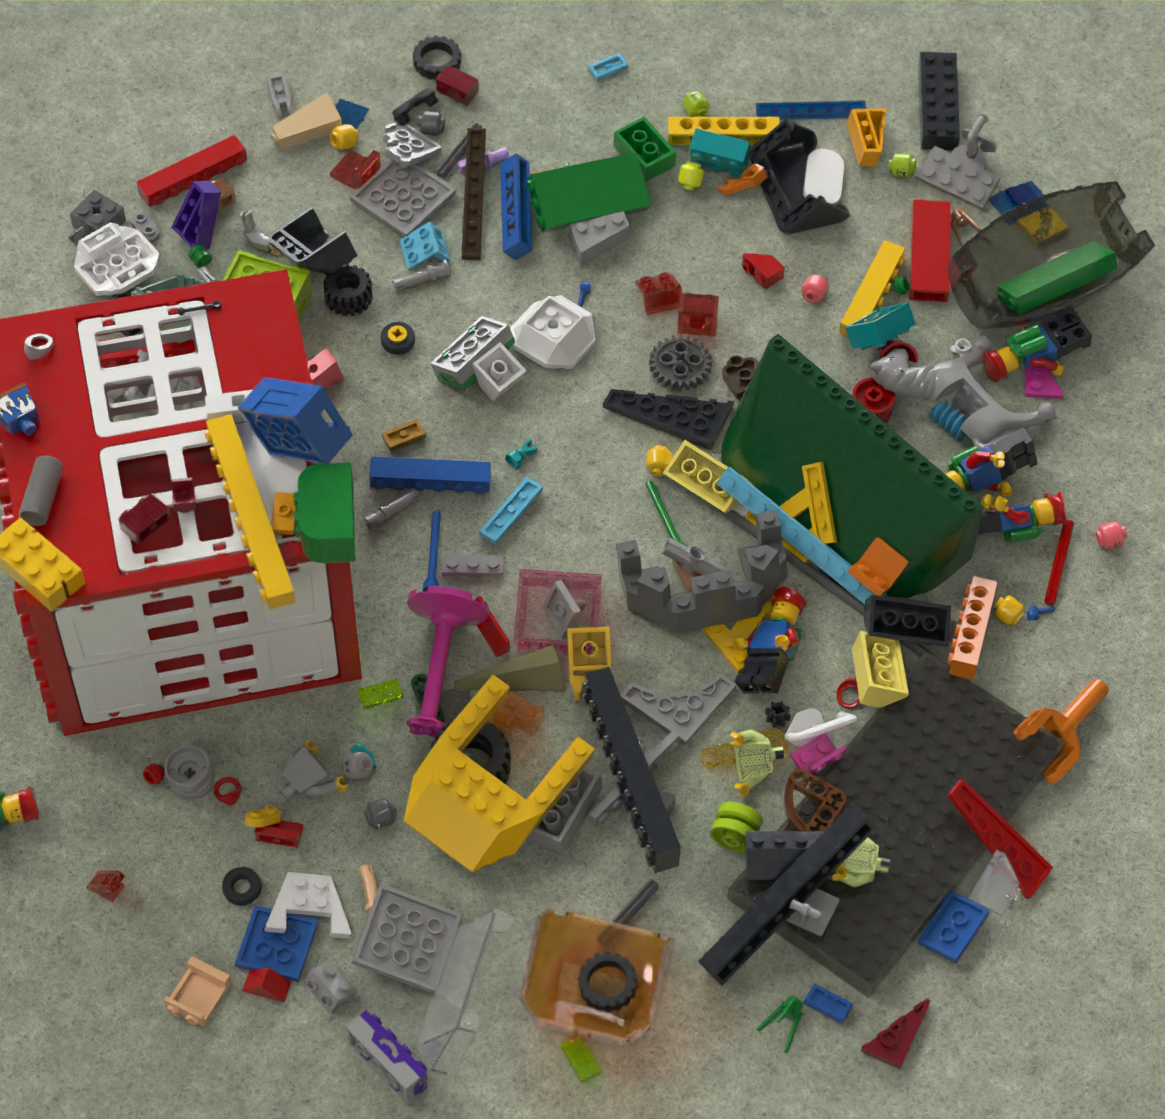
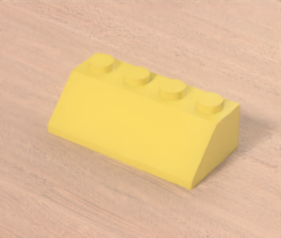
M684 440L663 471V474L724 513L741 504L716 484L728 467Z
M860 631L852 647L860 704L881 708L906 698L909 693L899 640L867 636V632Z

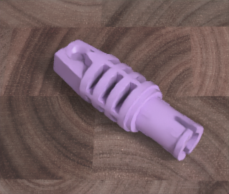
M503 147L492 152L485 151V169L488 166L492 167L498 161L508 159L509 153L507 148ZM466 159L458 162V169L461 175L465 174Z

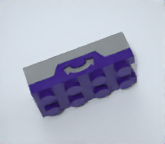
M365 1010L346 1026L348 1044L409 1105L428 1088L427 1068L420 1060L416 1061L411 1056L412 1053L406 1045L403 1044L401 1046L396 1041L397 1037L390 1029L386 1030L381 1025L382 1022L377 1015H371Z

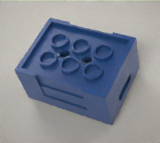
M264 377L237 407L267 453L271 456L295 458L327 466L353 436L350 426L346 425L324 391V386ZM324 409L333 423L326 422L321 415Z

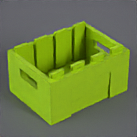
M240 250L237 251L223 279L227 280L287 269L298 322L312 296L310 270L296 266H286Z

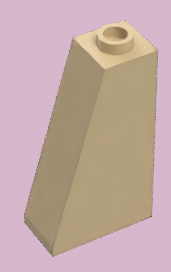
M326 93L272 126L273 134L271 139L273 144L278 145L281 151L331 134L335 127L342 126V120L329 94Z

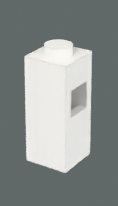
M252 390L205 396L208 420L232 414L234 423L246 422L237 407Z

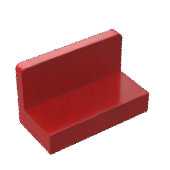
M281 820L276 824L256 827V841L298 848L303 824Z

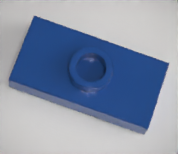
M815 983L803 1002L804 1005L841 1024L844 1023L853 1007V1003Z

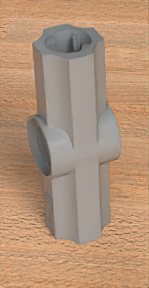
M671 538L667 540L661 554L679 562L681 568L688 573L696 571L702 575L721 572L724 567L706 557L703 550L699 547L692 546L689 548Z

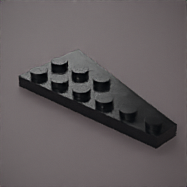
M611 389L603 402V408L711 450L734 407L735 401L724 403L717 402L716 399L704 401L698 400L696 397L667 394L665 397L655 396V393L645 395L636 394L635 391Z

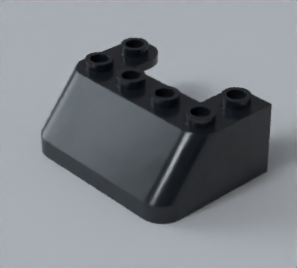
M310 207L273 232L268 238L271 246L297 267L324 275L336 273L339 268L349 264L358 256L345 231L325 243L329 234L323 228L313 207Z

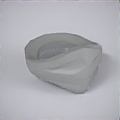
M46 334L29 336L24 344V352L28 359L36 360L49 353L54 345L53 339ZM35 339H45L48 341L47 344L39 347L31 345V342Z

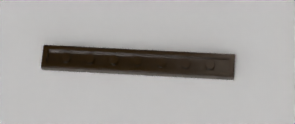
M467 128L461 259L466 260L481 259L486 129Z

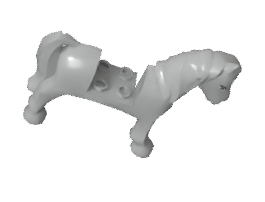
M981 336L973 342L974 349L969 354L958 359L937 363L934 366L909 368V355L906 349L903 348L892 349L887 356L873 362L870 366L871 377L879 385L883 386L885 390L892 391L896 395L915 399L923 398L925 400L932 398L936 401L956 392L952 400L954 408L956 410L959 409L966 415V420L960 428L972 439L974 446L976 445L979 450L991 443L995 445L997 441L1023 427L1029 436L1033 438L1036 433L1034 426H1040L1043 422L1050 421L1055 417V409L1050 402L1041 403L1036 411L1029 413L1006 411L980 386L969 369L984 362V352L989 353L992 351L991 342L985 336Z

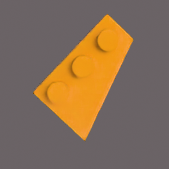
M887 109L851 110L846 125L859 167L877 166L882 153Z

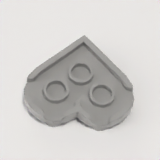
M392 123L385 128L382 140L387 145L384 155L398 162V165L406 168L409 165L417 164L441 153L442 146L409 125H406L405 128L396 126L397 123Z

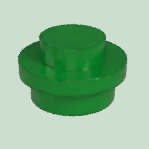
M898 276L895 278V282H893L895 292L899 295H905L909 291L910 285L906 277Z

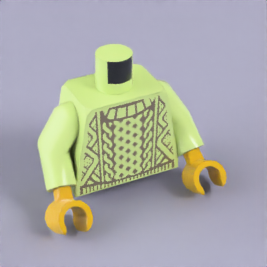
M752 729L738 734L735 732L730 734L734 738V741L730 742V744L735 747L737 774L740 781H743L742 784L735 783L734 788L741 789L737 796L742 797L747 796L751 788L766 778L769 773L773 772V760L784 759L783 747L771 748L768 738Z
M867 837L835 870L837 873L832 875V879L834 881H842L852 887H857L872 882L875 870L888 872L890 860L877 857L879 846Z

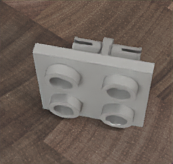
M817 889L803 904L793 899L790 908L796 911L786 921L822 937L840 899Z

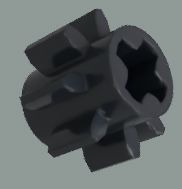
M783 701L780 703L771 702V708H766L765 714L768 715L766 722H771L773 728L779 725L785 727V720L790 721L791 719L789 714L790 707H786Z

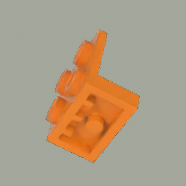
M877 537L860 560L852 565L847 572L877 596H883L909 564V561L881 538Z

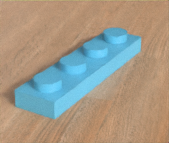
M526 477L479 531V536L497 545L543 491V486Z

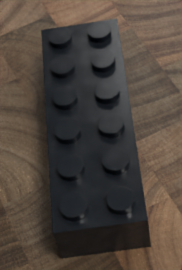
M920 51L918 61L920 148L932 150L936 146L943 150H954L958 147L960 139L957 53Z

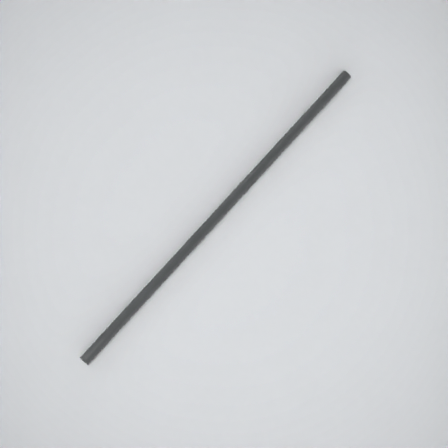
M710 504L757 539V526L745 517H742L734 510L724 513ZM784 547L788 562L864 616V603ZM899 640L901 644L980 701L984 702L989 694L968 678L949 674L951 666L947 665V663L919 643Z

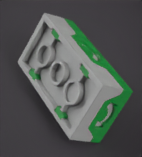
M481 316L430 364L438 381L465 390L477 379L472 367L475 361L499 342L509 350L516 341L508 324Z

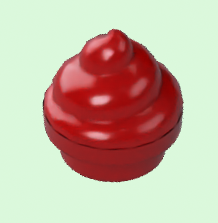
M149 764L143 772V777L151 785L159 784L163 781L165 769L162 765Z

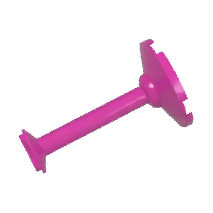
M430 586L426 592L416 593L417 589L412 590L407 598L409 609L416 615L430 620L436 626L421 714L418 717L409 718L406 724L410 728L409 732L412 734H424L435 738V735L439 731L443 732V727L446 726V724L437 720L452 630L459 626L477 625L485 622L489 617L490 609L485 601L481 604L473 600V594L449 587Z

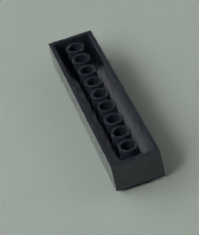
M609 667L585 673V682H582L584 690L582 698L585 705L590 707L589 716L592 723L595 722L597 725V737L604 743V755L606 758H610L611 773L613 776H617V788L620 794H624V806L627 812H631V824L634 830H638L640 847L646 850L645 859L648 867L652 866L654 873L678 867L680 843Z

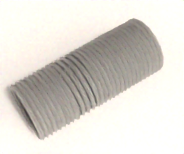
M40 456L35 460L19 511V517L30 525L41 526L47 522L63 471V464L56 458Z

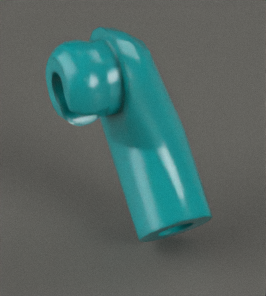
M356 743L355 746L350 748L351 753H367L372 759L373 769L377 768L372 752L362 743Z

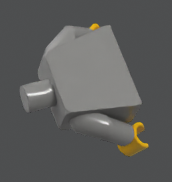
M311 740L306 741L305 747L302 746L288 756L283 775L289 783L281 790L288 799H291L297 792L306 798H312L335 791L345 792L349 787V784H340L345 782L344 776L338 777L337 782H334L335 778L315 756L318 752V746L316 745L311 748Z

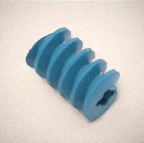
M944 400L932 409L928 417L933 418L935 423H939L941 428H944L946 432L950 433L952 437H956V440L960 442L967 436L960 428L964 423L966 415L962 414L958 417L960 410L957 409L952 412L954 405L947 407L948 400Z

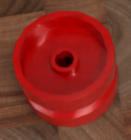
M872 377L865 378L855 385L852 396L886 424L892 417L895 393L885 390Z

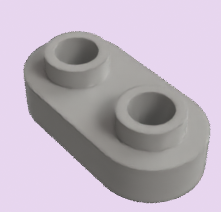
M138 212L132 216V226L134 229L139 230L150 243H154L159 239V230L147 213Z

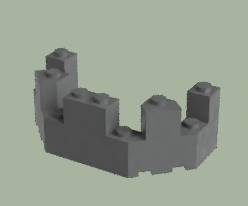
M776 510L756 514L757 545L738 549V556L746 580L734 582L731 569L690 578L691 592L671 596L670 582L665 567L641 568V557L636 540L617 543L619 578L628 611L635 614L638 612L644 615L645 619L658 625L663 624L670 627V630L677 634L757 617L762 611L764 604L769 602L779 584L787 577V556L781 540V524Z

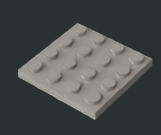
M391 159L350 196V201L402 237H406L420 228L456 195V189L419 164H412L404 168L399 166L398 162Z
M380 883L352 964L435 994L462 914Z

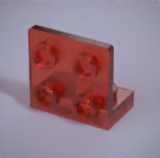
M349 150L332 169L330 177L358 190L381 168L380 153L373 150L370 155L364 157Z
M664 272L655 277L645 276L635 281L636 286L643 294L644 308L647 315L684 307L681 285L672 273Z

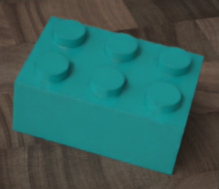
M695 129L689 147L690 161L700 164L701 168L705 166L715 172L725 171L734 177L742 176V173L747 170L750 160V142Z
M909 303L879 308L846 326L845 329L852 349L861 348V350L871 348L872 345H875L876 348L886 345V341L897 339L898 334L901 335L909 332V328L916 325Z

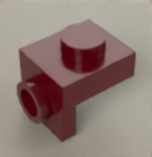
M193 478L171 480L173 512L185 513L196 510Z

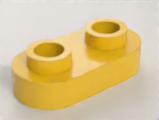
M265 806L264 809L250 810V812L245 814V824L250 827H265L279 823L281 821V811L277 810L278 808L275 806Z

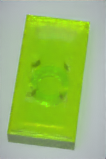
M398 678L357 689L363 710L404 699Z
M580 1034L560 1044V1048L581 1084L601 1074L599 1066Z

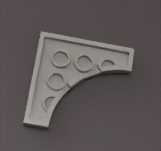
M719 673L713 680L700 687L697 691L661 695L632 681L620 695L625 704L668 734L673 730L680 735L679 741L686 745L736 689V684Z

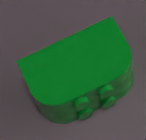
M351 462L329 463L327 466L324 464L311 465L300 474L298 478V492H294V524L296 525V537L301 539L302 551L307 558L318 563L356 562L354 488Z

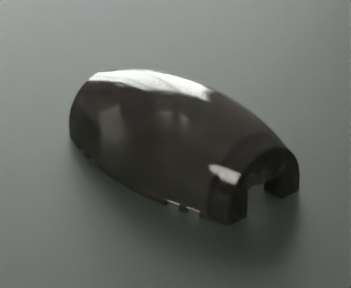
M1118 182L1093 183V185L1085 187L1080 185L1074 189H1062L1045 194L1004 213L967 241L951 257L948 264V277L954 297L970 323L983 330L1009 328L1049 319L1096 298L1134 270L1153 250L1155 244L1146 229L1136 233L1123 212L1121 205L1126 199V195ZM1093 240L1115 252L1118 269L1025 313L1018 314L1006 305L1001 304L997 298V285Z

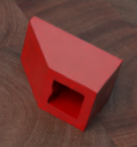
M743 254L742 268L746 273H750L754 277L758 285H762L767 289L784 278L785 267L773 255Z

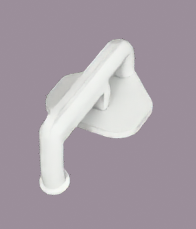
M809 708L796 713L785 734V740L801 748L822 734H827L828 732L856 723L857 717L840 711L837 714V719L824 723L821 713L817 709Z

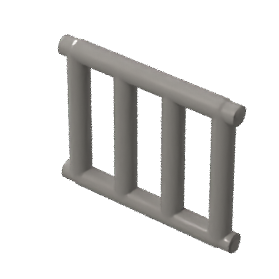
M138 351V363L149 359L147 352ZM189 376L171 379L170 382L171 393H176L179 380L188 384L187 391L198 389L200 386L199 382ZM152 383L146 398L155 396V389ZM139 385L130 387L124 397L129 399V401L142 399L136 395ZM191 403L183 404L181 410L190 409ZM158 409L148 410L155 415L159 413Z

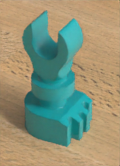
M527 440L522 448H518L515 451L512 450L506 454L505 460L511 467L517 470L521 467V460L537 452L538 445L529 448L528 446L532 444V440Z

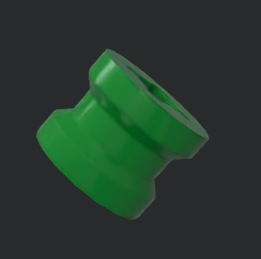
M199 244L189 251L188 258L194 261L195 266L199 269L211 262L212 255L206 252L203 245Z

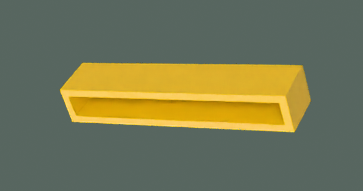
M885 240L883 241L840 323L839 334L848 337L845 329L846 326L878 308H882L885 301L884 295L890 293L892 288L891 282L892 280L895 281V278L898 277L899 266L903 267L905 264L904 247Z

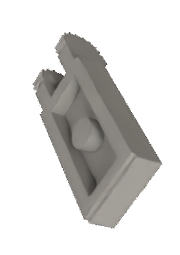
M285 74L266 77L278 120L282 119L283 116L281 107L287 106V114L289 116L293 114L292 100Z

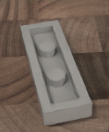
M442 555V576H503V555Z

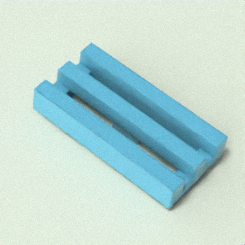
M620 53L588 66L589 72L591 71L596 81L628 69V64Z

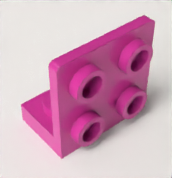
M825 733L789 756L798 769L806 770L814 775L827 767L825 762L827 765H830L844 756L842 751L847 748L844 745L836 750Z

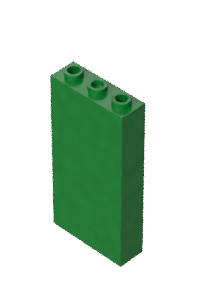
M636 152L533 173L526 181L527 191L531 193L532 197L531 205L537 214V226L541 228L542 233L568 228L569 224L623 211L625 215L645 211L652 205Z

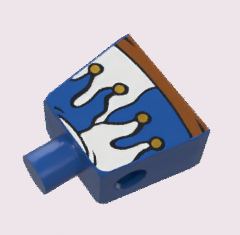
M23 382L0 394V424L11 434L23 430L25 435L33 434L37 429L34 423L38 422L39 417L27 386Z

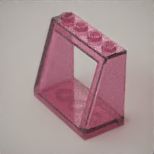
M520 569L514 645H518L520 649H530V646L539 647V650L553 645L554 648H559L561 652H568L566 640L523 637L528 587L552 588L555 581L562 580L567 590L593 591L590 627H599L602 575ZM590 643L583 647V651H587V654H591V651L595 649Z

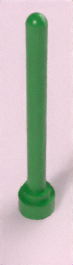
M647 481L646 488L670 538L687 546L681 542L653 482Z

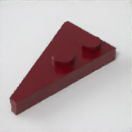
M926 999L914 1006L913 1010L905 1016L902 1015L890 1024L886 1030L878 1033L877 1037L868 1044L865 1043L861 1048V1052L901 1069L931 1000Z

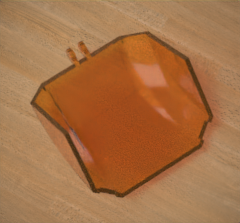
M546 909L537 915L519 997L535 1025L569 1034V1041H574L575 1036H580L582 1044H587L588 1039L621 1047H625L650 1031L660 1005L676 939L668 937V940L660 938L661 933L574 912L566 911V915L554 914L555 910ZM606 951H610L611 954L616 952L621 954V957L628 958L630 964H633L638 983L634 999L630 1000V1004L627 1007L623 1006L620 1011L616 1012V1010L611 1011L612 1013H605L603 1010L599 1012L594 1007H589L586 1001L582 999L578 985L580 968L586 964L585 961L588 958L592 959L597 953L604 954ZM604 967L593 973L589 985L594 994L609 998L623 991L626 986V977L621 970L615 967Z

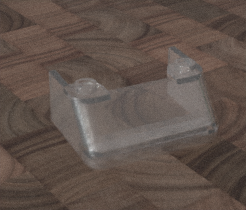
M996 850L969 897L970 901L988 909L990 912L972 942L991 951L1003 927L1005 929L1009 927L1013 919L1010 913L1014 900H1017L1022 890L1019 888L1020 883L1006 854L999 850Z

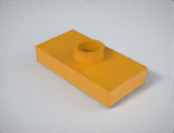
M275 492L271 525L274 534L294 535V493Z

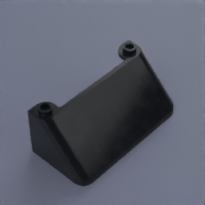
M789 118L783 120L750 150L752 165L756 163L764 167L768 176L760 185L779 230L785 234H794L845 221L851 216L846 206L842 204L834 206L826 202L825 198L821 195L816 198L814 195L809 194L804 198L803 189L806 164L809 155L818 145V139L814 131Z

